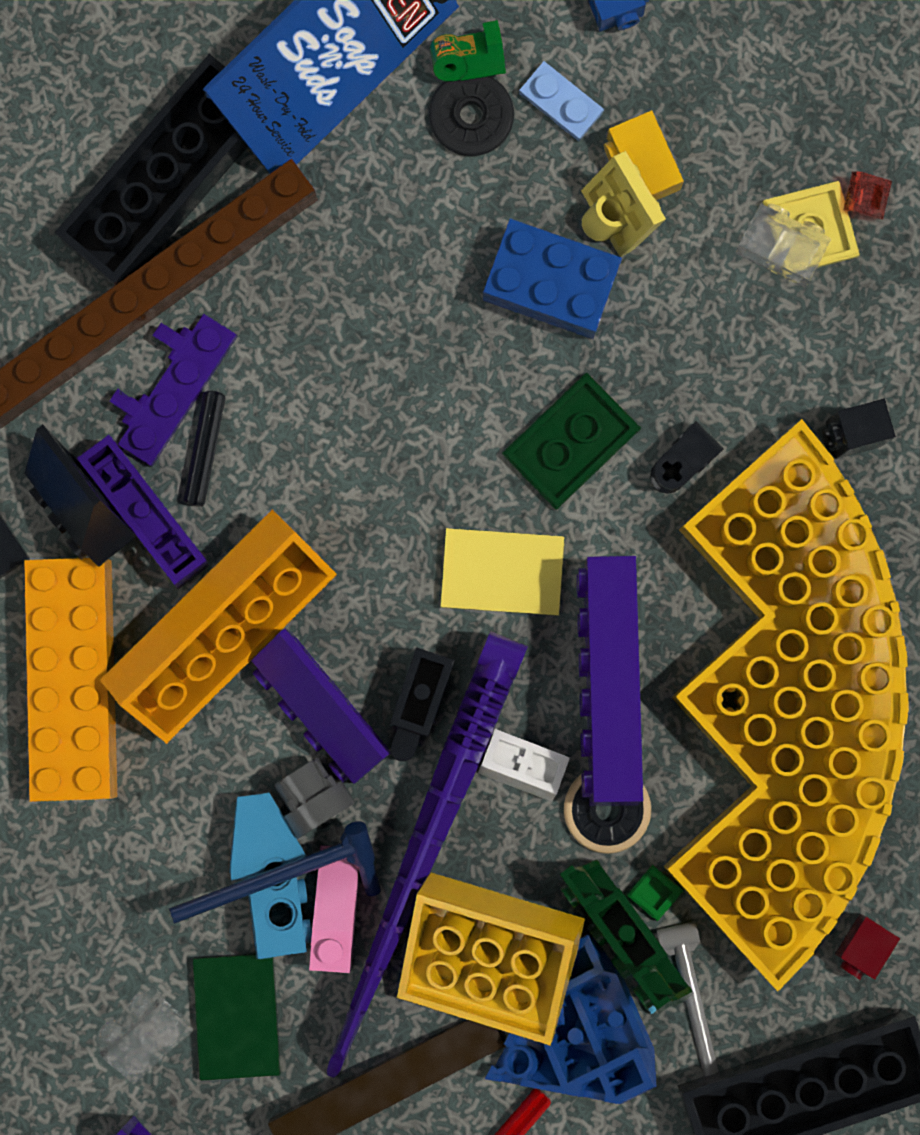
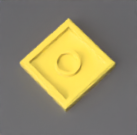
M839 181L763 200L762 203L783 277L860 256Z

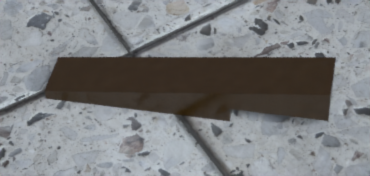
M465 1020L270 1118L268 1126L273 1135H336L505 1047L504 1042L497 1029Z

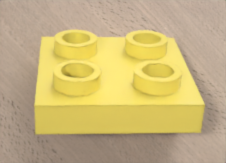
M626 151L613 156L581 190L590 206L582 218L584 232L595 241L601 242L610 239L620 257L633 251L666 220L658 201L650 193L641 178L638 167L633 164Z

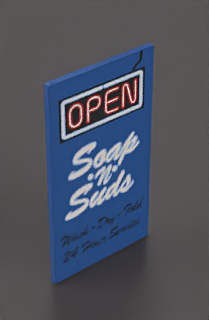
M294 0L216 75L203 90L206 97L211 99L263 167L271 174L290 159L297 165L459 6L456 0Z

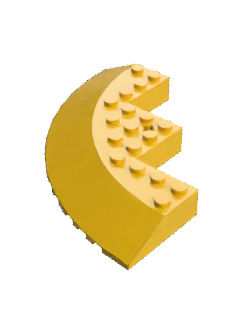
M803 419L679 529L686 539L758 616V619L671 697L746 779L751 787L668 861L664 868L777 992L815 954L816 948L824 937L831 932L838 922L837 919L843 913L849 901L853 899L865 871L872 864L881 840V833L892 811L893 805L891 804L903 765L904 734L909 711L906 687L907 651L899 618V602L895 598L884 552L877 543L867 514L865 515L859 501L855 497L853 488L848 480L844 479L834 462L835 459ZM724 691L726 693L734 691L737 693L738 696L734 700L737 705L735 709L722 706L721 703L724 700L722 693Z

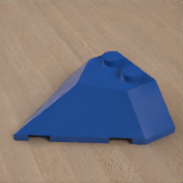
M586 935L580 939L551 1046L509 1033L504 1042L506 1047L496 1065L491 1066L485 1077L487 1080L512 1083L524 1087L597 1099L615 1104H623L657 1087L653 1044L625 980L592 935Z

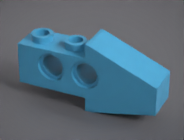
M270 793L237 797L229 869L230 881L244 880L263 873L265 867L271 863L284 865L306 856ZM295 877L283 882L279 886H272L248 896L256 959L307 952L306 944L311 943L312 930L310 919H302L301 903H307L304 879H297ZM276 903L287 905L291 911V919L283 927L274 925L269 918L270 908Z

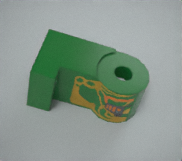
M498 20L482 23L483 32L462 36L443 34L435 38L430 45V55L435 76L443 81H463L505 74L503 43Z

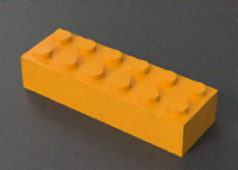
M272 509L100 681L123 709L167 744L337 574Z
M80 558L24 560L30 802L117 798L115 699L100 681L114 666L112 560L108 559L99 567L90 558L82 560Z

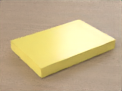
M446 528L441 608L559 616L564 537Z

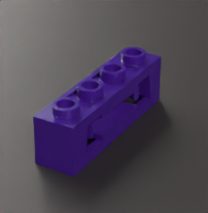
M107 435L77 458L177 589H180L209 566L201 552L110 435Z

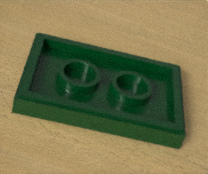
M586 372L521 434L502 455L557 510L641 430V427Z
M256 954L193 958L200 1081L280 1075L274 957L256 959Z

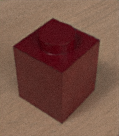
M859 914L835 952V955L843 959L840 967L854 977L861 980L863 975L866 974L875 980L900 941V938L868 917Z

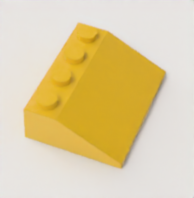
M430 872L416 896L397 998L551 1046L576 959L585 918Z

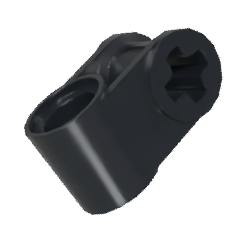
M695 421L655 463L650 473L651 483L661 493H674L685 485L697 472L700 473L724 448ZM674 466L678 470L675 475L676 480L672 478L665 481L662 477L665 473L664 468L670 469Z

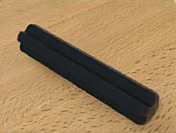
M205 391L203 395L183 501L192 506H204L226 400L225 395L217 391Z

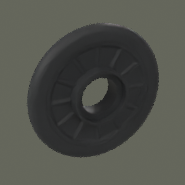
M491 76L463 81H444L434 93L429 106V122L437 140L448 150L464 156L483 155L499 147L509 135L514 121V107L509 93L500 82ZM470 104L477 105L483 112L482 118L474 124L466 123L460 116L463 107Z

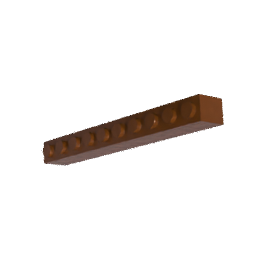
M292 159L287 161L1 367L0 428L2 429L318 201L315 189Z

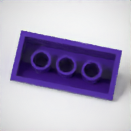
M284 628L251 660L257 667L252 672L253 675L267 691L273 687L283 698L278 702L280 708L292 721L297 717L308 729L303 733L304 737L317 752L322 748L326 750L333 759L328 764L329 767L343 783L347 779H350L353 784L357 783L391 754L388 747L290 630Z

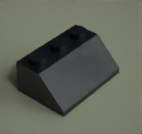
M43 424L37 428L24 473L34 486L29 492L42 508L45 509L49 506L52 510L47 517L62 534L66 531L69 533L71 538L66 542L72 551L81 560L88 556L99 567L134 539L136 535L74 455Z

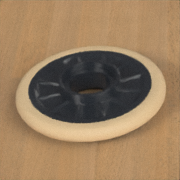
M580 775L571 784L565 797V822L572 836L587 849L607 854L621 852L637 843L647 830L651 817L650 798L643 785L644 801L633 806H618L619 812L616 818L611 821H603L596 813V806L589 805V797H582Z

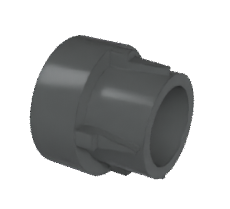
M319 758L312 760L274 784L289 813L284 818L297 839L355 803L342 781L336 783L332 775L329 776Z

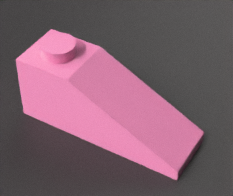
M321 846L320 850L326 849L331 846ZM346 858L318 869L311 938L310 971L350 973L352 970L359 869L358 866L349 863Z

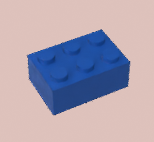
M509 219L483 291V301L594 339L622 258Z

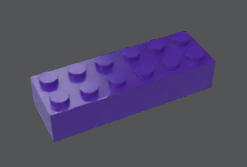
M636 556L587 557L584 568H578V574H576L577 598H584V608H579V614H577L578 637H585V648H580V653H578L579 677H586V689H581V693H579L580 717H587V729H583L582 733H580L581 757H588L589 770H584L581 774L582 797H589L590 806L639 805L644 799Z

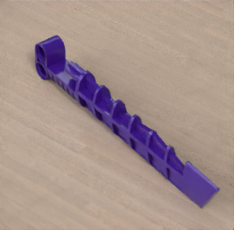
M492 631L489 633L443 747L351 1005L328 1063L327 1076L335 1078L344 1064L366 1011L413 911L417 893L429 876L482 760L528 648L527 645Z

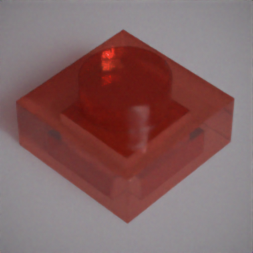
M852 171L843 210L864 217L883 220L892 181L865 172Z

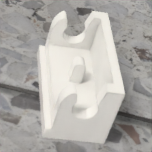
M495 729L478 774L552 802L557 795L570 757Z

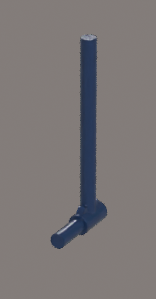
M361 821L348 824L340 838L341 843L169 908L174 924L345 858L349 863L358 866L366 895H378L381 892V888L373 863L375 855L366 824Z

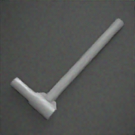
M692 921L657 929V933H653V935L668 955H675L680 975L694 992L685 1001L703 1076L715 1074L719 1070L690 953L700 943L696 922Z

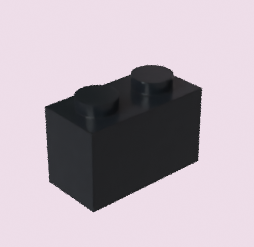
M885 398L839 410L826 421L827 428L822 429L825 447L828 452L834 451L836 459L882 447L896 437Z

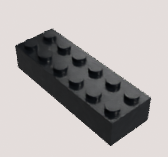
M210 53L54 232L63 244L113 286L152 259L248 147L211 99L206 97L203 90L225 68Z
M903 1010L719 1071L709 1076L677 1085L693 1134L823 1135L919 1103L920 1029L916 1017L907 1010Z

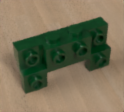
M597 859L578 867L571 865L560 873V876L566 883L560 890L573 908L579 904L584 908L593 922L587 926V929L600 947L605 943L609 944L616 954L610 961L624 980L632 976L638 984L632 990L646 1010L654 1006L660 1014L671 1005L675 1008L694 994L691 987L688 986L669 960L668 954L620 888L615 886Z

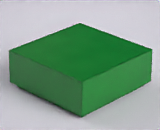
M651 865L628 892L627 896L655 920L659 921L683 890L654 865Z

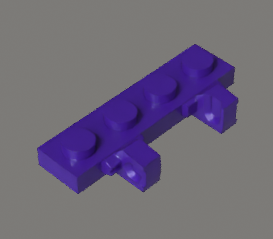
M205 314L202 315L193 331L183 327L179 334L163 323H160L152 336L172 349L168 356L172 363L149 397L143 394L138 402L133 397H129L120 389H117L109 401L127 413L122 422L128 425L129 428L118 445L151 467L238 337L237 334Z

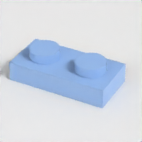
M545 61L542 62L519 90L521 96L577 141L583 138L604 112L600 105Z

